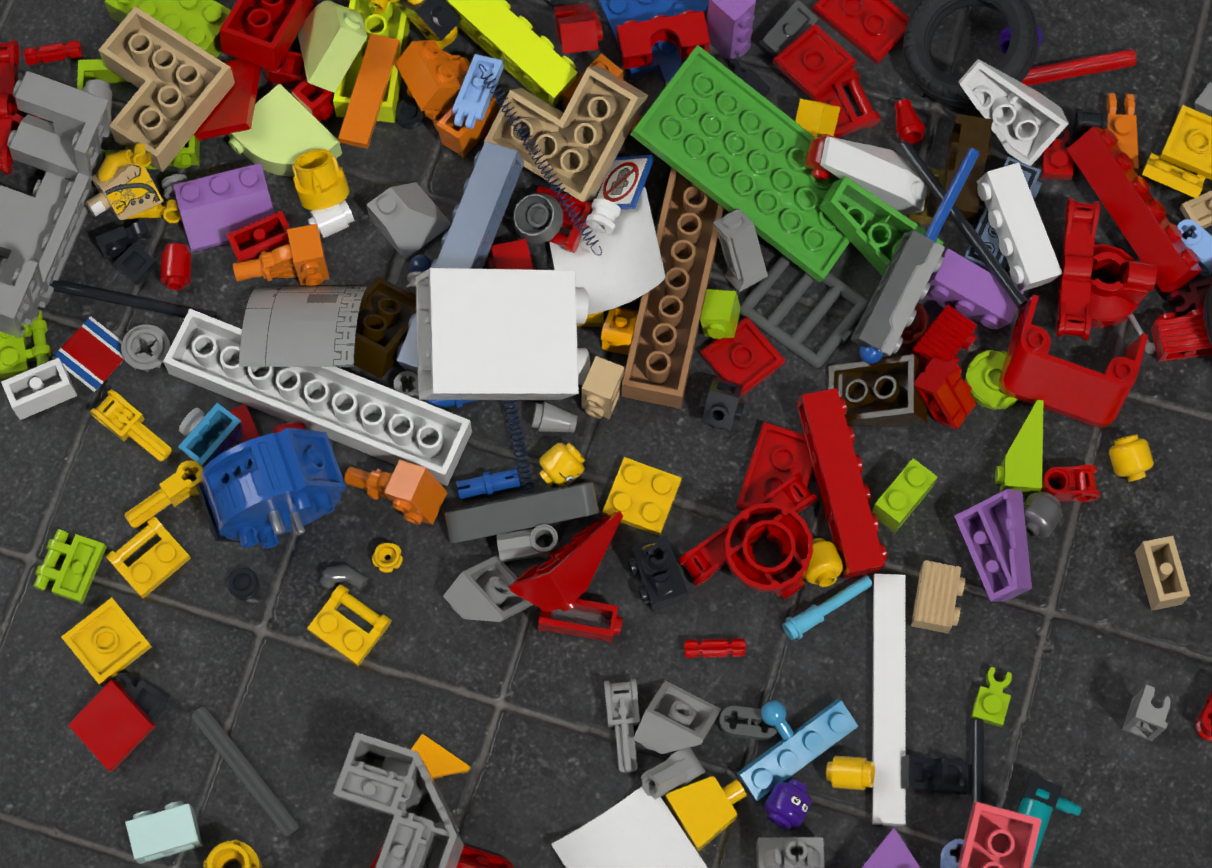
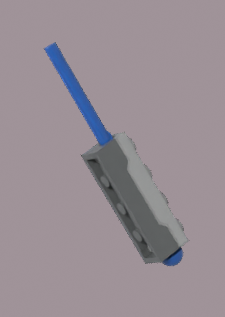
M969 148L925 235L915 230L904 233L851 338L852 341L861 345L859 354L864 362L868 364L877 363L882 357L891 356L892 353L895 354L903 342L901 334L905 326L908 327L913 322L917 313L914 308L918 300H922L926 296L930 288L928 281L932 273H936L942 265L944 257L941 255L945 247L936 243L937 236L980 154L979 151Z

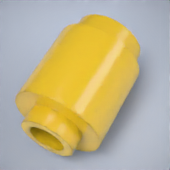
M834 756L833 762H828L826 778L827 781L832 782L833 788L865 790L866 787H873L875 764L873 761H867L863 757Z

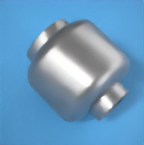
M1040 492L1030 494L1023 503L1027 537H1049L1063 517L1059 500L1050 493Z

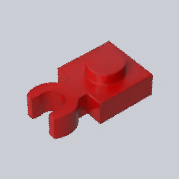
M1068 129L1064 130L1062 139L1055 138L1042 153V178L1072 179L1073 158L1067 151V148H1065L1070 138Z

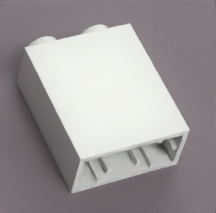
M429 268L416 277L419 400H562L579 394L578 385L584 384L590 370V357L586 348H577V324H584L586 322L588 295L584 287H575V270Z

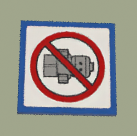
M653 155L615 158L594 199L602 198L617 204L621 210L635 209L655 157Z

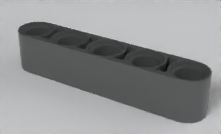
M585 482L444 512L450 543H458L599 513L594 483Z

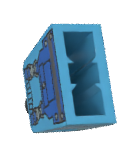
M216 403L178 448L202 467H205L221 453L242 443V422L219 403Z

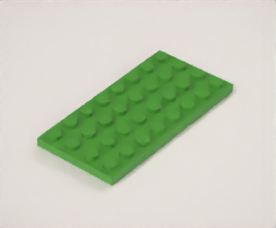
M697 45L630 135L731 213L740 209L754 223L756 233L820 283L825 279L850 243V240L819 208L833 182L840 178L829 177L828 181H823L812 177V171L805 166L804 161L810 143L815 137Z

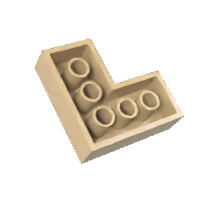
M136 6L99 49L105 67L139 88L109 125L115 141L125 148L129 147L133 151L136 144H144L146 146V153H152L151 165L162 172L235 84L230 66Z
M600 66L587 67L564 113L523 88L510 90L507 95L508 99L504 101L502 106L509 102L511 104L504 109L503 107L500 109L484 142L517 150L525 162L523 166L544 178L545 174H541L542 169H538L540 164H535L537 159L533 160V155H529L530 150H526L527 145H523L524 141H520L521 136H517L518 131H514L515 126H511L512 122H508L509 117H505L506 112H502V109L506 111L514 107L506 116L517 111L509 121L520 116L512 125L523 121L515 129L518 130L526 126L518 135L529 130L521 139L532 135L524 143L527 144L535 140L527 149L538 145L530 154L541 149L533 158L544 154L536 162L539 163L547 159L539 168L550 164L542 173L553 168L545 177L557 173L549 182L560 178L554 183L555 186L562 183L559 186L560 189L565 187L563 191L569 192L568 194L582 202L589 201L595 198L649 95Z

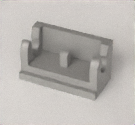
M1146 684L1133 697L1122 730L1153 741L1168 725L1165 720L1171 705L1170 698L1167 696L1163 700L1162 708H1155L1151 704L1155 688Z

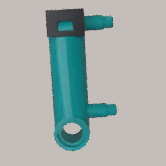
M1034 775L1027 780L1017 812L1042 819L1030 868L1033 867L1052 811L1056 808L1068 814L1071 813L1078 816L1082 809L1081 806L1074 804V802L1060 797L1063 787Z

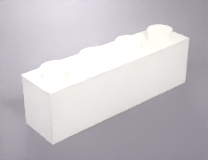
M1015 163L986 172L977 181V190L979 197L985 202L989 212V223L998 235L1000 251L1003 256H1006L1010 266L1012 281L1017 284L1018 289L1021 291L1051 283L1063 273L1020 164Z

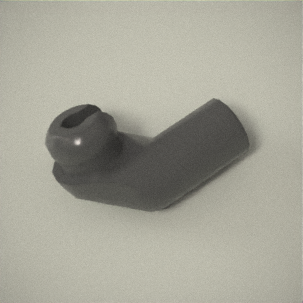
M342 564L326 567L321 572L320 584L324 588L332 589L336 586L337 582L345 581L361 591L369 578L351 566Z

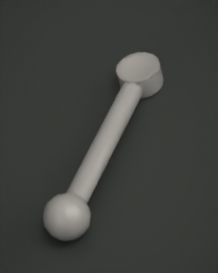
M1131 314L1128 319L1138 335L1145 334L1134 315ZM1147 339L1145 352L1153 354L1156 352V346Z

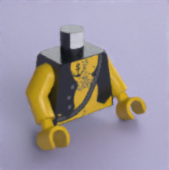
M370 0L368 3L369 5L377 4L375 9L377 14L384 13L390 1L396 3L428 40H435L441 50L451 44L457 37L458 29L456 25L461 19L445 0Z

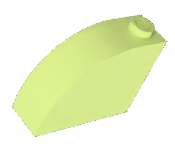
M326 0L318 4L306 18L304 25L298 33L308 83L335 93L367 39L363 18L359 12Z
M280 83L255 104L251 129L228 134L230 138L228 143L238 155L243 153L254 164L261 163L263 170L281 176H295L292 165L305 152L314 149H326L336 159L342 154L339 141Z

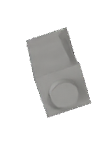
M740 209L713 222L718 229L717 233L728 271L725 277L740 292L768 277L754 223Z

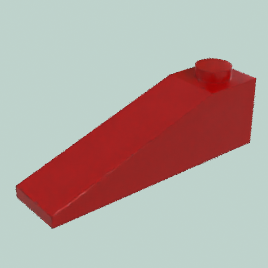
M621 511L595 520L573 536V542L550 553V560L544 562L539 567L538 565H533L508 586L510 591L546 612L558 609L565 612L579 603L577 598L587 590L623 518Z

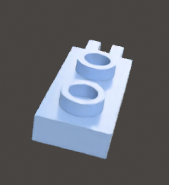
M474 54L453 106V114L456 115L454 124L456 126H462L465 117H467L465 126L469 129L474 128L476 120H483L493 93H490V89L486 88L488 84L483 83L485 79H481L482 72L479 69V64H482L487 70L486 72L480 65L484 73L482 78L493 73L485 83L496 78L488 86L492 87L499 81L504 68L503 60Z

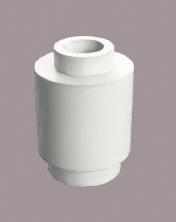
M345 200L330 208L310 211L312 218L307 219L309 225H318L319 233L323 239L349 227L348 224L354 221L351 210Z

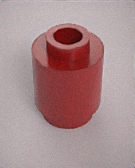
M179 243L168 244L165 246V251L161 254L160 282L170 290H182L191 283L192 255L189 252L188 246Z

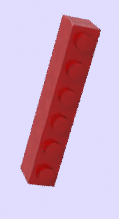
M1092 127L1067 148V151L1140 260L1157 266L1156 284L1162 292L1179 290L1203 271L1198 264V256L1192 249L1186 247L1181 239L1183 237L1181 231L1176 225L1169 222L1165 216L1166 210L1164 206L1154 199L1148 191L1150 186L1147 181L1137 175L1133 169L1134 163L1132 159L1122 152L1116 144L1118 139L1115 134L1109 129Z
M837 388L804 394L797 401L796 406L833 544H835L843 564L842 577L846 579L878 572L885 566L887 553L884 544L879 543L877 536L879 530L878 519L874 513L871 514L868 503L871 501L868 485L863 484L862 461L859 455H855L853 448L855 436L850 425L847 426L845 399L839 396Z

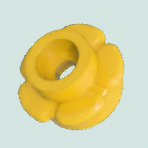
M391 543L378 545L375 553L372 555L374 566L379 567V570L384 573H390L394 568H399L403 561L401 549L396 544ZM389 555L391 557L390 560H385V556Z

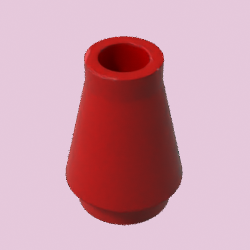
M903 99L896 102L894 109L896 113L897 138L901 142L908 140L910 144L921 141L924 137L925 126L914 110L911 101Z

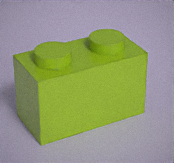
M913 458L875 503L871 514L874 513L880 522L896 533L931 491L938 477Z

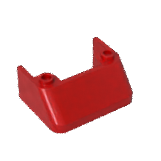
M1032 295L1028 303L1019 310L999 378L1001 390L1010 397L1035 405L1037 400H1044V409L1098 428L1107 427L1116 419L1137 378L1148 335L1142 333L1126 349L1124 357L1114 358L1107 365L1105 374L1048 354L1051 345L1049 334L1043 328L1031 324L1039 296Z

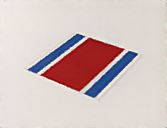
M90 316L52 359L60 358L67 371L95 392L124 360L121 353L122 341Z

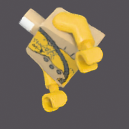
M136 144L134 151L127 147L123 151L111 153L105 157L98 172L92 178L99 193L85 202L95 217L109 209L119 220L161 218L162 215L169 223H176L181 219L180 211H176L179 207L176 200H168L165 206L161 204L163 199L145 168L151 164L152 153H146V146L144 144Z

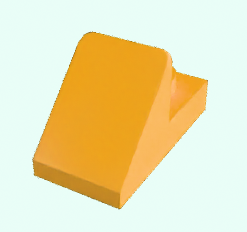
M622 307L609 310L601 334L603 350L629 355L639 311Z

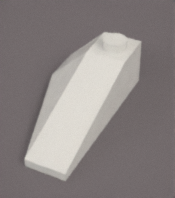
M979 59L959 80L960 86L982 116L993 119L991 130L1001 141L1005 150L1022 163L1031 166L1069 124L1061 107L1041 93Z
M833 137L826 138L820 164L822 167L840 179L845 176L903 215L923 211L928 187L906 159L891 149Z

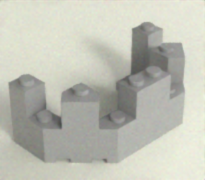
M29 71L26 72L23 80L19 79L13 91V97L16 99L18 110L29 114L20 122L17 131L12 130L7 146L10 148L12 159L44 170L46 173L43 180L39 179L36 182L33 190L34 197L2 185L0 186V255L6 257L0 264V331L21 338L25 332L26 327H23V325L27 324L30 326L39 316L40 310L37 308H45L49 304L54 292V287H51L50 284H52L53 280H59L89 211L85 202L95 196L96 187L91 186L92 178L103 163L106 150L101 149L103 136L107 138L110 136L111 130L109 125L112 122L109 100Z
M356 732L333 795L336 798L394 816L375 868H456L464 843L458 833V826L447 803L419 753Z

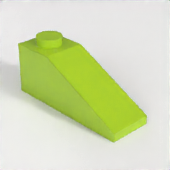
M1044 400L1036 401L1001 465L996 466L995 484H1000V492L1006 489L1022 490V496L1028 497L1030 494L1039 493L1042 489Z

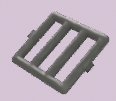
M782 254L767 272L768 277L758 281V285L740 305V314L744 317L747 316L753 324L810 365L820 368L841 342L844 344L851 336L852 332L850 330L864 314L869 301L834 275L828 273L821 282L830 287L829 291L792 336L789 335L778 325L815 280L808 273H804L768 319L753 309L792 262ZM841 295L855 306L820 350L815 353L803 345L802 342Z

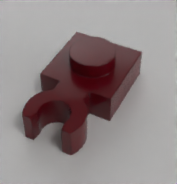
M1212 277L1189 283L1185 288L1187 293L1181 290L1170 293L1167 298L1168 301L1179 300L1182 303V306L1176 307L1173 313L1176 316H1180L1191 307H1193V310L1203 309L1206 293L1212 283Z

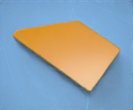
M421 734L411 750L418 752L424 760L433 779L458 773H468L471 769L465 762L424 734Z

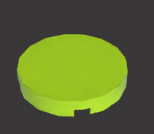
M986 350L976 355L967 368L965 381L972 387L970 393L975 402L982 407L993 410L1006 409L1018 401V399L1006 395L999 385V378L1007 354L1006 351Z

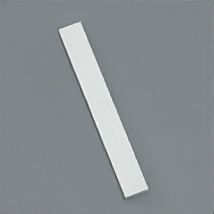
M874 574L872 761L875 764V781L872 787V825L904 826L905 789H901V757L905 756V575Z

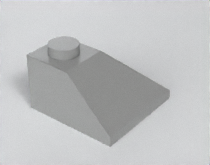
M416 182L390 187L367 204L370 220L405 261L448 231L452 224Z
M497 555L461 572L443 595L453 610L463 619L501 622L534 605L510 591L508 586L518 577L504 562H500V558Z
M664 681L646 709L633 740L641 743L645 748L660 754L701 745L717 719L721 708Z

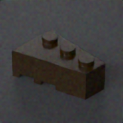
M957 114L948 142L943 188L946 192L948 191L969 148L979 151L980 154L955 201L956 206L968 222L974 225L977 214L982 215L985 202L979 197L977 181L988 172V170H985L986 161H989L992 144H989L993 119ZM948 215L946 221H952V219L949 217V215Z

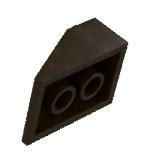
M377 277L364 291L359 307L353 365L380 379L383 378L398 359L397 351L399 345L406 339L411 316L416 314V295L408 293L406 290L380 277Z
M914 354L884 358L874 364L862 361L829 366L828 390L837 388L839 396L845 399L847 426L905 427L927 424V406L914 384L918 376L925 372L927 365Z

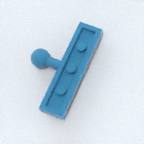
M772 700L763 705L761 709L763 721L770 726H775L783 739L737 772V775L754 800L758 801L773 790L777 782H784L858 727L842 700H835L795 731L791 729L785 720L786 708L781 702Z

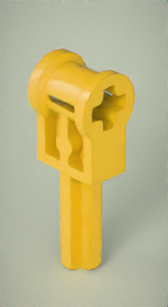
M110 389L107 392L108 396L96 409L92 408L89 411L99 423L109 429L123 442L130 437L158 461H164L171 454L172 448L142 424L145 420L143 415L114 390Z
M193 460L181 463L176 473L159 484L160 490L125 513V518L131 527H139L170 504L176 507L190 496L200 495L196 484L202 483L201 472L203 467ZM192 474L194 477H197V479L193 482L190 479H188V477Z

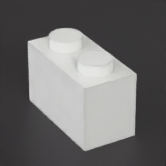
M60 358L51 360L1 382L10 405L20 420L77 396L68 372Z

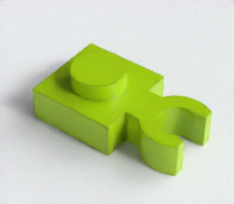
M991 667L986 674V682L989 688L979 687L971 719L983 720L984 723L1002 727L1011 695L1002 692L1010 684L1012 674L1007 672L1004 681L998 682L994 679L995 668Z

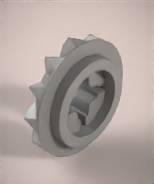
M144 324L136 326L126 333L121 343V353L125 362L132 366L134 370L140 369L148 372L150 369L160 368L171 346L168 336L162 329L154 325ZM139 340H141L147 346L153 344V346L151 347V357L150 355H147L145 352L139 354V352L141 351V344Z

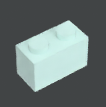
M183 801L170 803L165 806L164 811L154 814L151 810L139 812L133 815V820L126 821L133 856L139 864L203 846L194 808L189 803L184 804Z

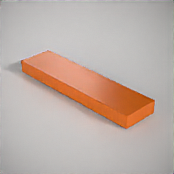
M370 34L338 137L339 143L365 149L369 148L400 47L398 39Z

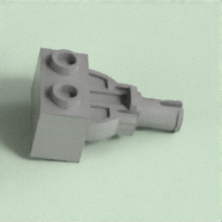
M823 837L758 838L756 842L757 868H824Z

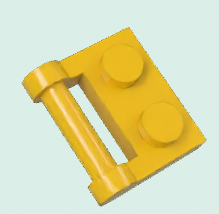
M1154 153L1150 154L1142 175L1198 199L1206 176L1199 173L1194 175L1160 160V156Z
M155 516L147 521L148 525L116 552L112 550L105 556L142 599L191 559L189 554ZM157 534L161 540L131 566L127 567L124 561Z
M340 584L307 629L358 667L387 630L392 620L384 614L380 616L349 594V589ZM341 603L373 625V629L369 634L336 611Z

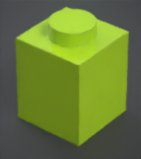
M706 290L700 317L705 336L715 339L735 337L741 308L736 291Z

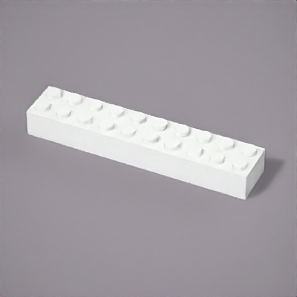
M189 309L163 361L170 375L287 422H302L307 430L326 432L329 439L396 466L398 461L402 460L426 467L439 483L448 486L472 433L470 420L338 367L239 366L242 329Z

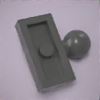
M796 0L759 43L775 58L814 25L818 18L803 3Z

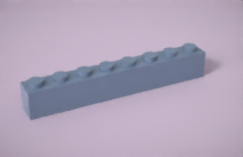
M484 142L482 150L478 151L475 156L472 175L464 183L461 202L454 208L452 214L453 222L449 232H446L442 238V249L439 257L433 261L431 268H483L525 163L517 150ZM416 313L409 320V331L405 341L399 345L397 362L406 371L418 374Z

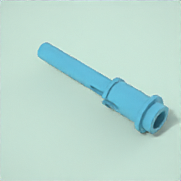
M865 575L820 605L816 606L813 604L795 617H787L786 622L782 624L786 635L791 640L795 638L801 639L803 633L818 623L823 622L825 615L873 585L871 579Z

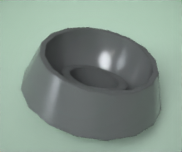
M545 193L530 194L522 198L514 210L513 225L515 231L521 239H526L531 244H542L551 240L559 232L563 223V211L560 203L553 196Z

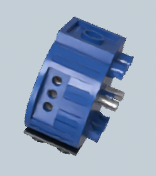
M285 428L279 433H271L251 439L221 453L204 467L201 472L202 483L196 484L200 494V501L205 509L210 524V531L215 541L240 542L241 548H248L261 543L262 549L272 548L280 544L277 536L293 530L295 535L303 534L305 532L303 526L335 510V506L341 499V492L347 489L327 433L294 428Z

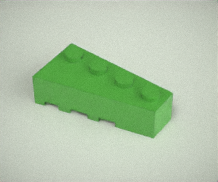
M846 176L833 182L819 206L882 276L905 232L915 230L922 235H925L927 232ZM937 238L936 243L943 245L944 242Z

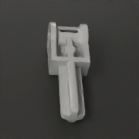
M631 678L630 682L610 683L607 680L604 681L608 728L615 727L618 770L623 773L634 772L638 768L635 740H633L635 736L634 725H640L636 678Z

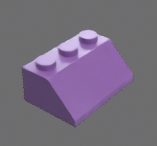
M709 0L707 30L710 45L728 61L732 58L734 59L737 55L739 57L743 56L751 46L750 40L753 32L752 25L755 18L756 0Z
M261 163L173 185L192 252L229 243L227 238L228 232L233 233L234 230L238 231L239 228L244 229L245 225L255 224L256 220L261 221L262 218L266 219L267 215L272 216L274 213Z

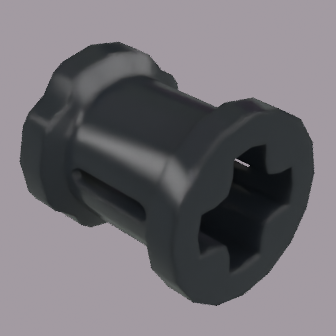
M1081 108L1076 109L1073 120L1074 135H1079L1081 132L1086 133L1092 127L1107 129V111L1102 110L1100 113L1083 112Z

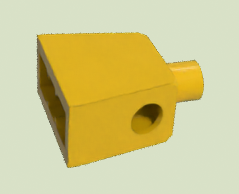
M711 776L666 794L665 802L698 852L736 820L737 812L732 804L746 797V793L737 779L721 788L716 778Z

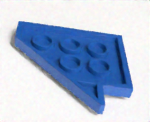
M599 0L600 8L617 47V26L622 25L626 21H647L658 15L670 17L679 15L687 10L704 11L705 16L709 0ZM661 41L652 47V65L627 70L631 79L659 69L666 85V82H670L685 59H680L679 50L673 43Z

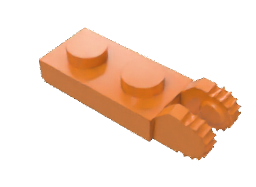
M1108 93L1106 99V111L1108 112L1107 129L1115 134L1118 139L1116 144L1122 152L1132 159L1134 163L1133 169L1137 173L1139 161L1136 115H1134V94L1126 95L1124 99L1125 115L1116 114V94Z

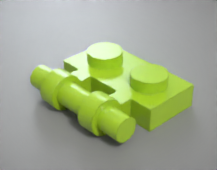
M41 310L39 316L30 326L27 324L23 325L26 328L21 338L0 331V379L14 377L30 370L29 362L37 361V366L49 362L48 358L51 357L50 346L46 344L45 333L48 331L47 323L43 320ZM33 336L34 347L32 349H27L25 337Z
M57 529L54 538L49 539L46 546L48 552L43 564L37 567L35 572L37 578L33 587L45 591L48 582L55 581L51 590L54 595L83 604L107 547L104 543L75 534L71 545L65 544L69 533ZM65 555L66 558L60 571L55 570L54 568L59 556Z

